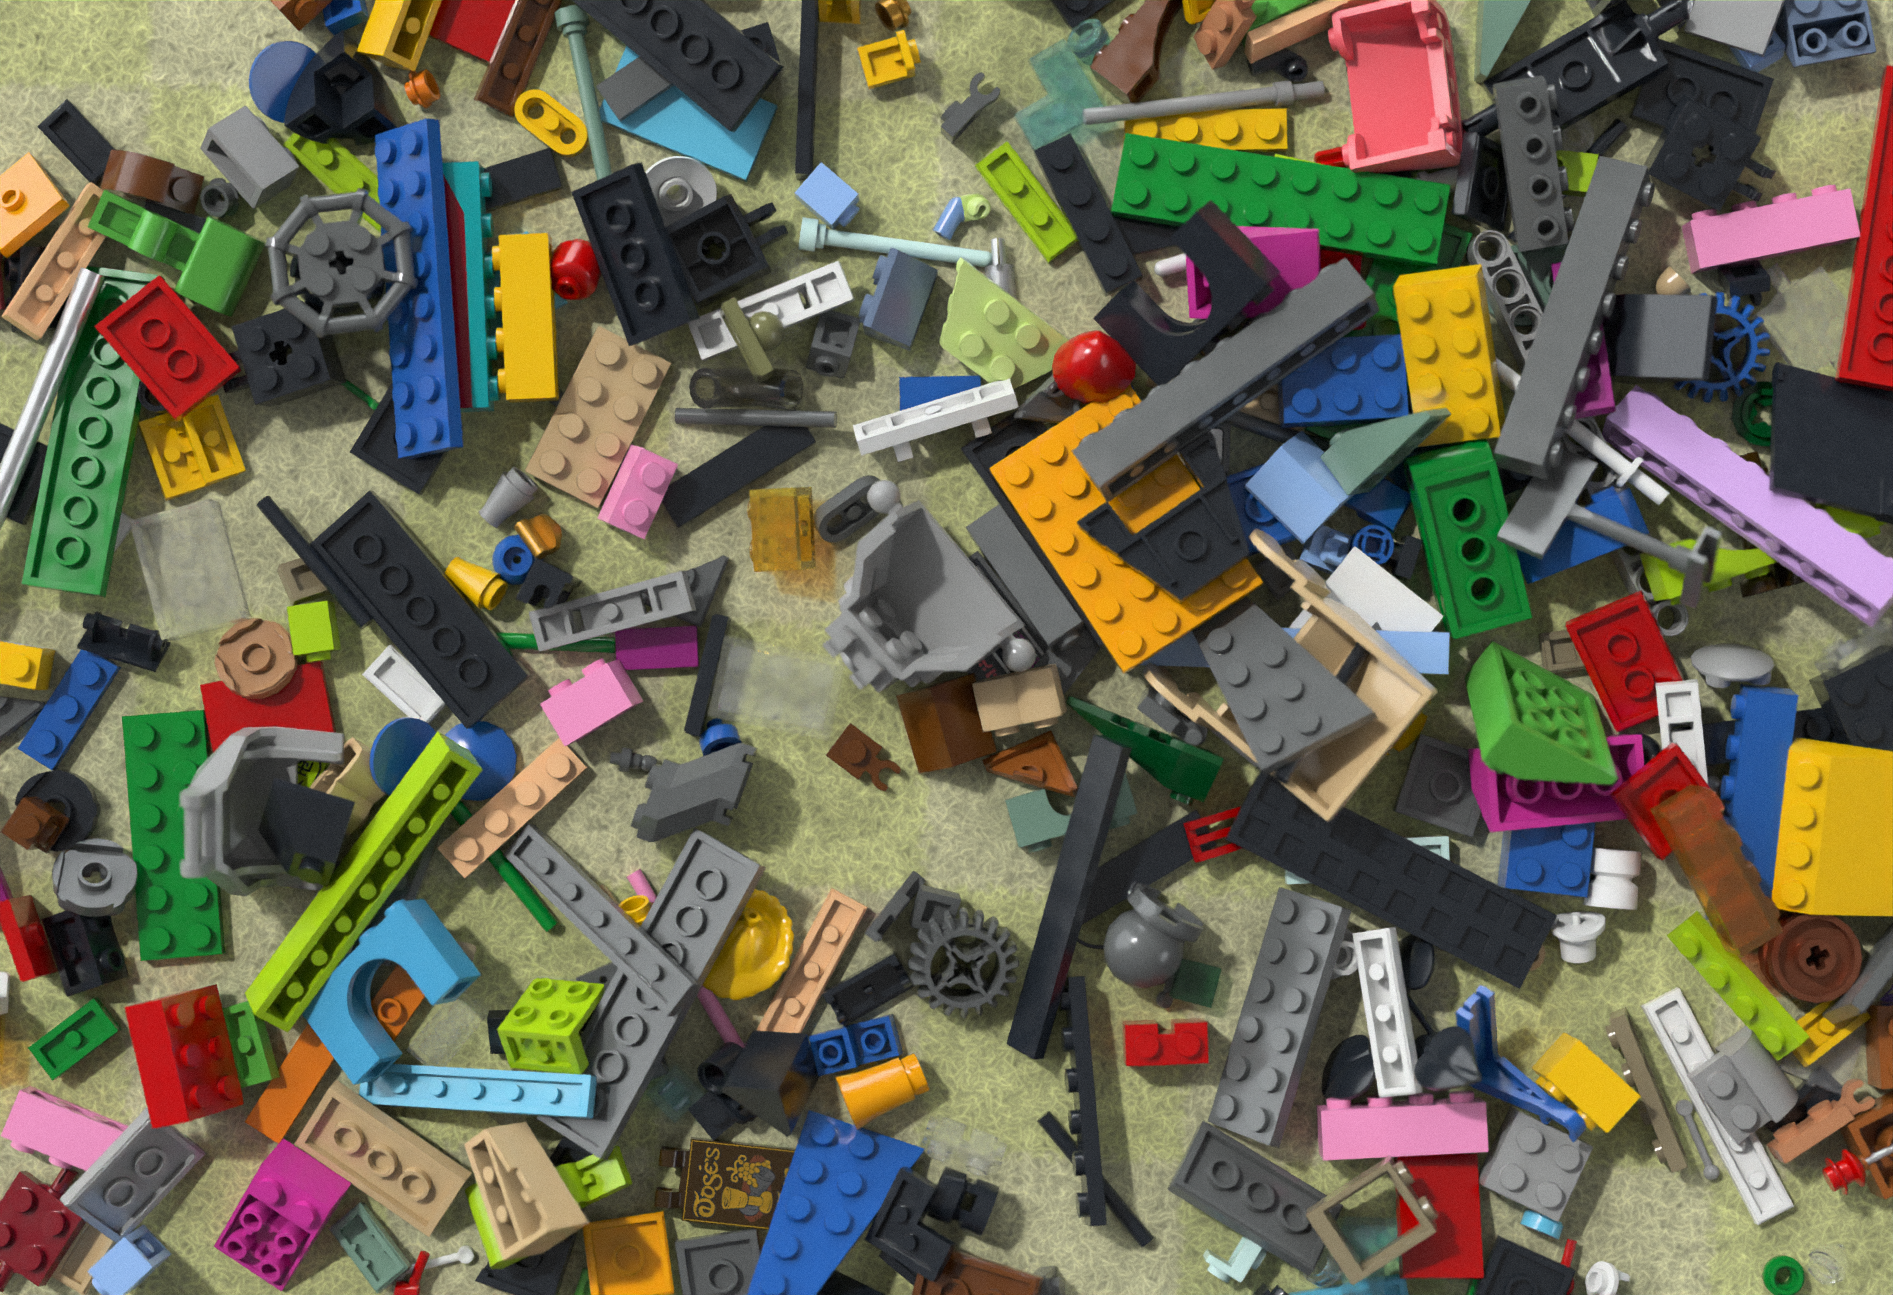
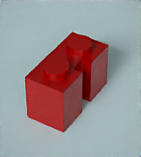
M1204 1018L1171 1019V1029L1158 1030V1024L1155 1020L1122 1021L1123 1059L1126 1066L1209 1064L1207 1021Z

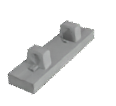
M685 570L557 604L549 609L542 608L531 611L529 616L539 652L695 611L696 607ZM642 593L650 598L652 608L649 612H646Z

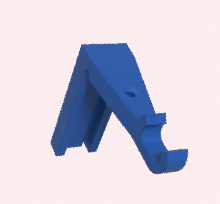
M1480 985L1476 989V994L1473 993L1463 1004V1008L1460 1007L1456 1011L1457 1026L1465 1029L1472 1037L1476 1063L1481 1076V1081L1469 1086L1539 1115L1543 1125L1548 1124L1553 1119L1567 1128L1570 1133L1568 1137L1572 1142H1575L1586 1130V1124L1582 1117L1571 1108L1549 1096L1504 1056L1502 1058L1499 1056L1495 993Z

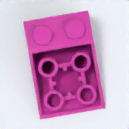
M1237 226L1281 271L1270 282L1275 290L1258 306L1251 301L1243 309L1248 314L1247 318L1255 317L1263 312H1269L1282 303L1289 292L1297 288H1303L1316 279L1321 271L1319 229ZM1186 256L1189 318L1207 319L1212 304L1210 286L1204 274Z
M283 1138L260 1165L214 1247L282 1292L352 1183Z

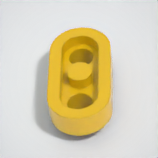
M532 89L518 97L514 108L518 122L551 150L563 157H575L586 149L589 139L583 121L542 90ZM534 106H541L544 109V114L539 119L530 117V110ZM568 130L574 131L576 133L574 142L570 144L563 143L561 140L562 134Z

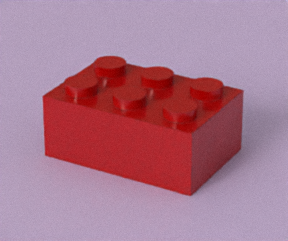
M217 984L124 1007L152 1129L190 1122L244 1104Z

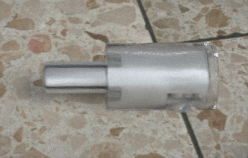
M993 238L991 240L992 265L984 267L985 276L1017 299L1015 265L1006 264L1005 239L999 238L1000 264H998L997 238Z

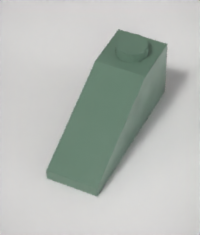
M1478 0L1474 68L1475 82L1482 84L1487 78L1531 0Z
M1447 408L1426 410L1353 430L1349 428L1344 429L1330 440L1329 444L1331 447L1320 458L1347 495L1370 492L1439 427L1451 413Z

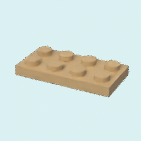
M598 326L525 472L598 508L671 363L637 345L629 346L626 339Z
M335 1080L329 1087L295 1142L296 1146L428 1237L436 1229L472 1174L338 1080Z

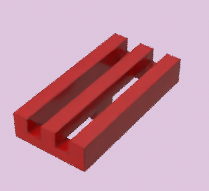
M1241 806L1183 823L1195 863L1243 849L1234 843H1228L1202 852L1201 844L1226 837L1230 827L1197 836L1195 830L1236 817Z

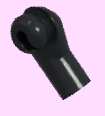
M1287 48L1254 63H1250L1247 58L1248 69L1253 77L1273 71L1287 80L1300 82L1307 77L1309 72L1305 59Z

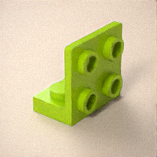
M549 978L534 979L497 1029L510 1068L582 1075L589 1063L578 1032L602 999L606 991L604 984Z

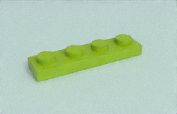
M1698 911L1666 935L1679 952L1687 958L1706 982L1727 1003L1735 1015L1750 1030L1754 1031L1762 1045L1777 1061L1801 1046L1810 1037Z

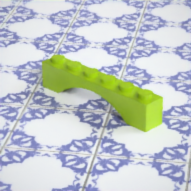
M1816 503L1814 507L1828 513L1835 523L1848 532L1858 534L1864 539L1880 534L1879 526L1887 524L1877 521L1873 517ZM1688 539L1676 541L1668 545L1676 548L1679 544L1692 550L1697 541ZM1758 547L1749 550L1719 548L1713 579L1710 584L1703 581L1702 588L1707 586L1708 592H1714L1733 585L1732 577L1744 574L1746 579H1751L1770 572L1768 565L1778 561ZM1645 552L1639 554L1654 601L1669 600L1671 605L1680 604L1685 574L1669 568V563Z

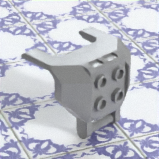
M277 726L245 727L231 734L198 768L190 787L180 792V806L185 808V859L181 861V876L187 878L205 876L229 894L248 896L261 887L270 886L320 891L324 885L307 883L298 877L286 873L259 833L258 828L274 777L298 784V763L301 760L344 764V734ZM336 861L333 872L342 861Z

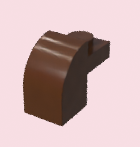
M111 150L100 189L108 190L135 201L151 202L194 215L204 176L151 156L124 150Z

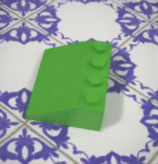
M1491 641L1464 677L1482 760L1486 766L1497 773L1506 772L1517 779L1613 785L1617 780V775L1594 695Z

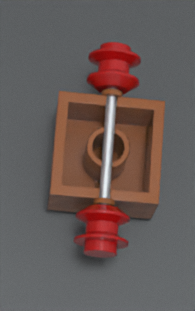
M1893 1090L1874 1099L1876 1103L1871 1109L1855 1114L1853 1116L1854 1120L1839 1129L1850 1152L1845 1149L1841 1150L1842 1160L1836 1163L1828 1157L1825 1158L1827 1167L1822 1169V1173L1833 1192L1840 1190L1846 1196L1848 1195L1849 1184L1855 1182L1860 1187H1864L1866 1182L1872 1194L1884 1200L1893 1196Z

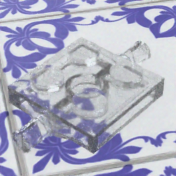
M1778 263L1774 264L1766 271L1770 275V283L1777 293L1769 304L1752 317L1763 318L1764 323L1760 328L1763 332L1769 333V340L1788 365L1813 372L1819 368L1832 365L1837 370L1847 306L1846 298L1822 266L1816 268L1804 278L1791 282Z

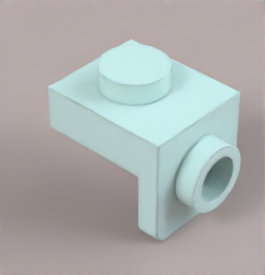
M1243 1236L1228 1261L1209 1249L1205 1251L1203 1257L1210 1264L1207 1270L1214 1276L1227 1283L1231 1277L1242 1283L1250 1267L1254 1270L1259 1267L1267 1250Z

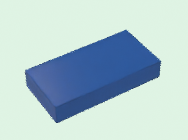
M981 376L899 377L900 411L981 386Z

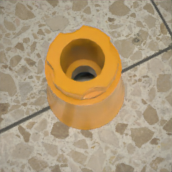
M915 1054L908 1055L901 1060L897 1057L872 1068L835 1077L857 1130L890 1110L915 1100L914 1095H920L929 1091L926 1078Z

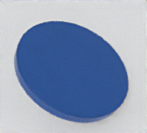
M280 41L267 46L255 58L249 74V90L255 105L266 117L284 123L285 112L292 90L305 67L316 55V52L310 47L299 42Z
M412 717L398 718L388 723L375 738L370 753V770L374 782L385 794L389 796L392 794L436 734L435 730L427 722Z

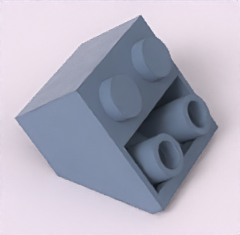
M1785 0L1775 26V31L1785 44L1784 51L1794 68L1877 52L1867 0Z
M892 247L888 257L880 255L872 277L874 279L873 284L877 285L873 296L865 295L858 315L860 318L859 322L863 323L864 334L911 351L935 285L938 270Z

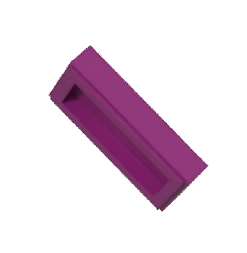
M697 626L624 629L615 632L616 660H620L625 670L699 667Z

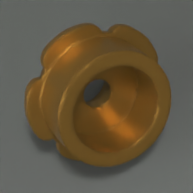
M880 0L875 3L876 13L888 30L894 31L898 27L903 28L909 25L908 16L911 15V8L907 0Z

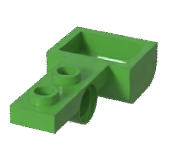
M104 190L88 224V228L125 244L142 255L183 271L174 292L230 317L234 315L266 243L212 216L207 217L201 233H198L108 190Z

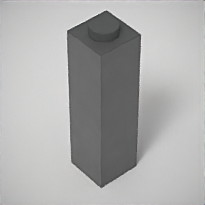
M997 505L969 524L966 529L970 537L1051 653L1058 649L1063 652L1075 646L1082 639L1080 634L1086 631L1082 620L1001 505Z

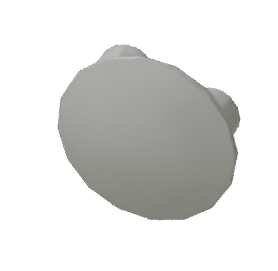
M1736 643L1704 646L1695 650L1690 658L1692 666L1700 673L1706 675V684L1716 688L1728 687L1731 685V681H1747L1754 685H1766L1771 681V672L1774 668L1773 659L1765 652Z

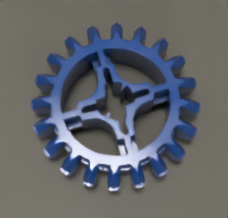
M1716 292L1715 294L1718 297L1716 313L1726 314L1739 324L1737 327L1721 333L1714 331L1713 340L1718 341L1720 338L1725 340L1718 347L1720 359L1715 358L1711 354V362L1720 371L1723 378L1712 381H1679L1673 384L1676 390H1680L1687 383H1690L1686 396L1694 399L1700 388L1703 389L1702 400L1707 403L1712 400L1713 390H1717L1718 398L1722 402L1728 400V387H1731L1737 396H1741L1744 392L1739 381L1743 379L1751 386L1757 383L1756 379L1748 374L1751 368L1759 372H1764L1766 369L1765 365L1755 362L1756 356L1765 357L1770 355L1769 349L1758 347L1757 342L1768 340L1770 338L1769 333H1755L1754 329L1764 323L1763 318L1756 317L1749 321L1747 318L1752 314L1754 307L1751 304H1747L1740 311H1737L1740 297L1735 295L1730 298L1727 306H1725L1723 292ZM1745 337V355L1739 367L1734 371L1729 358L1730 350L1736 343L1740 342L1739 339Z

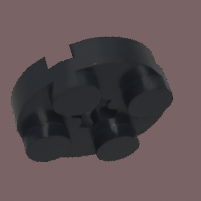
M53 770L34 775L23 784L15 800V805L17 806L23 797H39L48 804L51 801L56 804L60 802L65 804L64 812L71 820L50 850L56 852L75 848L77 842L88 839L96 828L101 812L100 804L97 801L96 793L92 786L78 774L63 770Z

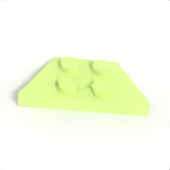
M961 257L956 265L957 276L953 294L950 293L947 305L948 317L947 321L943 324L939 341L941 347L989 383L1010 379L1013 389L1053 370L1052 365L1055 353L1069 339Z

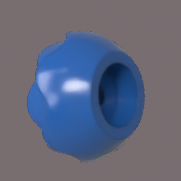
M512 535L502 539L497 544L492 556L495 572L501 574L500 578L510 585L523 584L536 560L519 535ZM516 556L521 558V562L518 564L514 562V557Z

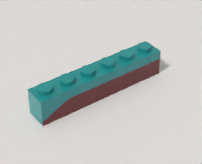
M479 161L443 163L461 413L494 411V401H500L501 393H499L498 376H493L492 360H498L499 352H497L496 335L491 336L490 319H497L494 295H489V279L495 278V271L493 269L492 254H488L487 238H493L494 224L492 213H486L485 197H492L490 172L484 173V167Z

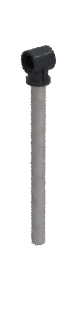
M82 267L0 463V531L104 280V276Z

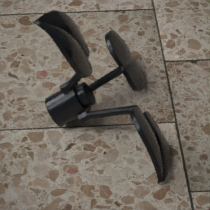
M1410 934L1398 942L1410 1010L1427 1032L1426 1035H1420L1414 1040L1418 1059L1414 1069L1416 1080L1420 1085L1430 1090H1450L1481 1081V1076L1477 1067L1474 1043L1470 1034L1459 1026L1447 1027L1438 1032L1431 1026L1411 998L1410 990H1420L1429 982L1434 971L1435 952L1433 944ZM1351 1036L1339 1043L1331 1052L1322 1075V1093L1326 1099L1350 1100L1362 1095L1371 1087L1376 1075L1370 1039L1367 1036Z

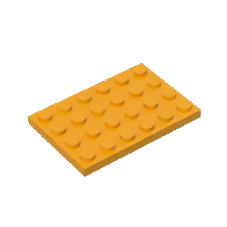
M1130 384L1116 398L1104 403L1091 402L989 468L998 485L1123 674L1134 669L1263 585V581L1246 558L1200 591L1179 603L1082 532L1077 526L1078 520L1105 503L1106 500L1081 468L1072 450L1078 447L1084 437L1091 433L1099 432L1111 424L1118 413L1128 408L1132 409L1142 402ZM1176 454L1109 501V504L1131 535H1134L1199 491L1200 488Z

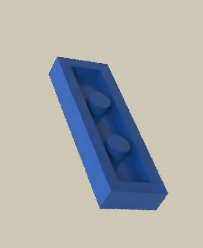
M80 650L17 749L50 770H56L121 667L104 656Z

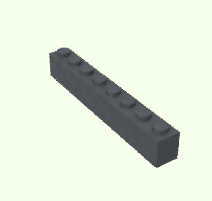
M1599 156L1494 451L1499 468L1547 480L1551 467L1557 468L1563 453V443H1560L1563 432L1565 429L1570 430L1573 426L1577 407L1573 405L1578 392L1583 393L1585 391L1590 375V369L1586 368L1591 354L1597 355L1602 343L1603 331L1600 330L1604 317L1610 318L1616 302V294L1613 293L1617 280H1624L1629 265V257L1626 256L1630 243L1636 244L1640 236L1642 220H1639L1642 208H1648L1653 199L1655 184L1650 182L1648 166Z
M1346 258L1337 264L1326 266L1319 272L1316 279L1303 288H1297L1289 292L1282 303L1269 312H1263L1255 316L1250 321L1248 327L1237 335L1224 338L1216 345L1214 351L1203 359L1187 364L1182 369L1180 375L1169 383L1155 387L1148 393L1145 400L1132 409L1128 408L1118 413L1111 424L1099 432H1094L1084 437L1078 447L1072 450L1074 456L1104 499L1108 502L1175 456L1179 451L1209 432L1379 312L1374 292Z

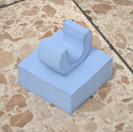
M1322 525L1304 543L1300 559L1304 560L1310 567L1332 575L1347 556L1352 536Z

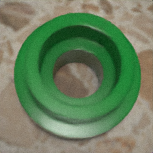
M1780 1255L1773 1257L1766 1263L1762 1272V1279L1765 1287L1774 1295H1795L1802 1288L1805 1275L1798 1261L1792 1257ZM1780 1269H1787L1789 1272V1278L1784 1283H1778L1776 1280V1274Z

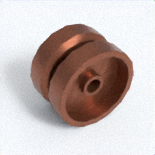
M1785 912L1770 922L1767 938L1761 937L1758 949L1761 972L1772 987L1786 996L1813 1003L1835 1000L1849 991L1859 976L1862 962L1860 944L1849 925L1833 915ZM1811 951H1812V957H1811V959H1810L1808 962H1806V958H1808L1809 956H1811Z

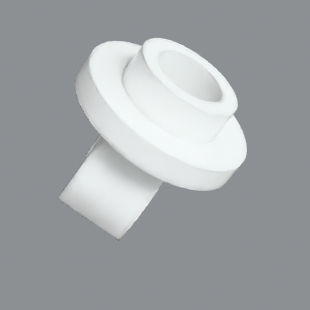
M1597 1262L1586 1275L1585 1285L1587 1294L1618 1295L1616 1292L1619 1280L1629 1281L1630 1276L1617 1270L1611 1263Z

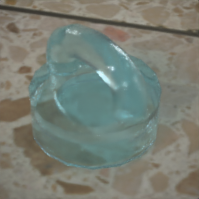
M1088 19L1080 23L1071 31L1067 40L1069 49L1086 65H1092L1096 52L1105 44H1110L1108 31L1098 19Z

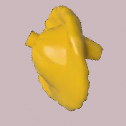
M754 889L703 983V986L712 991L718 998H729L737 1001L755 996L758 992L771 988L781 978L782 974L787 971L790 965V956L793 952V923L787 915V909L780 904L775 896L769 895L764 890Z

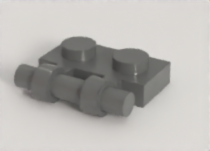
M1149 683L1142 693L1137 709L1169 734L1171 732L1175 733L1190 745L1197 746L1202 744L1207 737L1209 728L1192 721Z

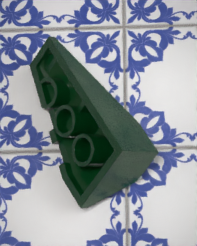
M1068 695L1066 704L1099 732L1132 748L1130 758L1164 787L1171 789L1170 798L1190 806L1193 805L1195 799L1204 803L1223 763L1224 758L1199 746L1190 745L1184 740Z

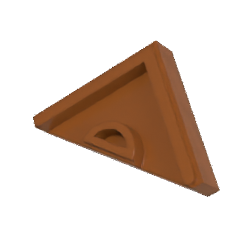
M1051 730L982 760L986 771L1068 796L1076 797L1077 785Z

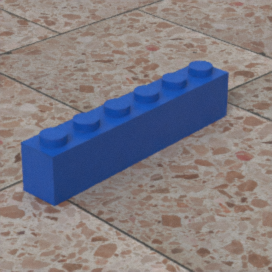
M1741 684L1739 695L1734 694L1732 698L1731 718L1736 719L1734 735H1729L1726 742V759L1731 760L1729 776H1723L1720 791L1721 799L1726 800L1724 816H1718L1715 829L1716 840H1721L1719 856L1714 855L1712 857L1710 868L1711 880H1715L1714 896L1708 895L1705 907L1706 920H1711L1710 924L1717 933L1767 938L1788 750L1792 745L1798 695L1789 688Z

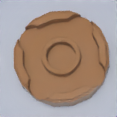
M250 618L235 624L223 634L219 642L217 654L215 653L214 664L219 678L232 693L246 699H263L278 693L290 683L297 670L298 656L293 655L291 635L281 624L262 620L261 618Z

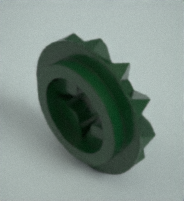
M1761 381L1757 382L1754 386L1748 385L1743 388L1744 393L1735 398L1732 402L1733 408L1730 420L1734 423L1737 435L1748 441L1750 445L1768 447L1771 444L1772 412L1768 416L1771 420L1770 425L1765 421L1751 424V421L1754 420L1753 417L1757 414L1756 404L1763 408L1771 406L1773 402L1772 382Z

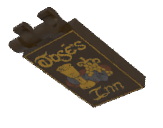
M691 1137L690 1149L662 1146L658 1166L681 1167L679 1189L657 1187L654 1207L683 1208L682 1221L769 1230L796 1148L716 1139L713 1141L712 1139Z

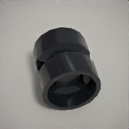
M945 1166L937 1184L940 1186V1189L927 1216L946 1224L953 1220L958 1221L959 1229L981 1237L994 1207L999 1186L979 1178L974 1182H969L966 1173ZM965 1194L974 1197L969 1211L960 1209Z

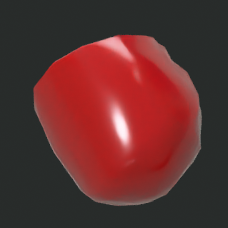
M1091 330L1083 332L1061 345L1054 355L1052 369L1058 388L1069 398L1088 405L1093 401L1099 403L1110 401V399L1116 398L1127 389L1135 377L1136 363L1115 339L1101 330Z

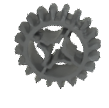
M962 907L959 911V918L953 919L952 913L946 910L944 911L945 922L940 924L937 919L931 917L929 924L932 931L919 929L917 932L918 938L923 943L915 942L910 946L911 953L915 955V957L908 959L909 969L915 971L910 975V979L913 985H920L917 992L921 999L930 997L929 1006L933 1010L943 1004L944 1014L949 1017L955 1008H959L960 1016L965 1019L968 1015V1008L974 1007L977 1015L981 1016L984 1013L982 1004L987 1002L991 1007L996 1008L998 1001L995 995L999 994L1008 997L1010 991L1005 983H1016V973L1011 969L1019 966L1018 957L1012 955L1017 951L1015 941L1008 940L1010 932L1007 927L997 929L999 922L996 917L992 916L984 922V913L978 909L973 917L969 918L967 909ZM974 936L978 938L970 943H963L955 937ZM942 945L945 948L947 958L939 965L940 970L932 975L930 971L931 962L934 954ZM996 951L994 969L989 977L984 980L980 968L988 961L987 956ZM955 953L965 962L970 961L972 972L968 967H964L963 964H957ZM957 983H965L972 988L953 989L950 987Z

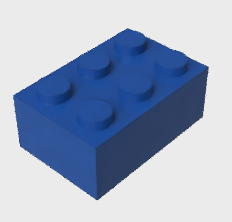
M1401 334L1340 338L1279 381L1280 428L1370 424L1409 415L1406 364Z

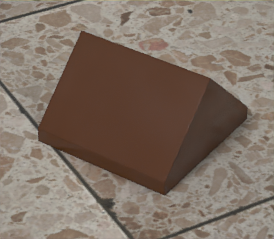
M975 673L896 695L919 774L954 767L997 751L992 731L983 732L972 686L977 681Z

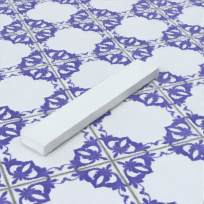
M1676 987L1642 1005L1641 1008L1754 1223L1759 1225L1794 1207L1756 1133H1752L1739 1144L1735 1143L1687 1077L1689 1073L1713 1057L1714 1053L1680 988Z

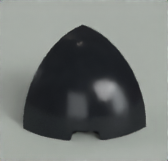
M344 30L329 40L305 67L292 90L284 118V126L306 139L323 144H329L330 138L353 139L355 145L374 143L375 135L401 127L393 97L378 69L368 56L357 51L358 43Z

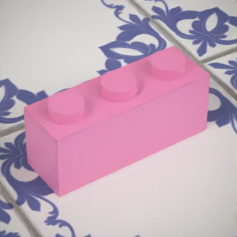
M29 1086L19 1090L1 1137L11 1140L10 1146L21 1152L34 1154L36 1150L50 1156L48 1161L55 1166L64 1169H72L75 1166L87 1171L129 1126Z

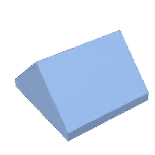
M1303 431L1281 445L1244 486L1302 544L1353 496L1347 495L1320 458L1324 452Z

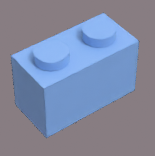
M142 1225L124 1236L88 1272L94 1278L92 1284L100 1294L126 1295L142 1283L171 1253L145 1225Z

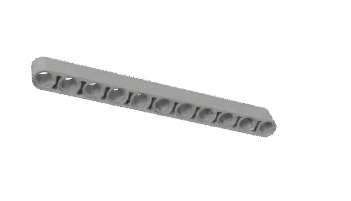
M1487 230L1469 242L1466 249L1467 261L1470 266L1482 264L1487 300L1521 372H1523L1543 312L1508 240L1498 231ZM1480 241H1489L1496 247L1497 254L1495 260L1487 261L1479 255L1478 245ZM1498 278H1508L1514 284V294L1511 298H1505L1497 292L1496 282ZM1517 314H1525L1530 318L1532 330L1528 335L1521 334L1515 329L1514 319ZM1593 416L1576 419L1605 442ZM1563 432L1560 443H1563L1564 449L1587 459L1595 460L1603 468L1601 480L1598 482L1590 480L1581 494L1586 505L1593 503L1591 495L1614 486L1616 493L1628 488L1626 483L1621 488L1617 487L1616 483L1620 475L1582 445L1573 444L1569 440L1568 434ZM1622 547L1609 552L1629 595L1642 590L1657 623L1660 609L1668 607L1673 612L1674 622L1670 628L1664 629L1659 625L1663 635L1674 636L1684 631L1689 619L1685 605L1683 603L1671 605L1669 600L1654 601L1652 592L1647 593L1641 588L1639 580L1644 572V568L1639 554L1644 552L1637 550L1633 556H1629L1623 551Z

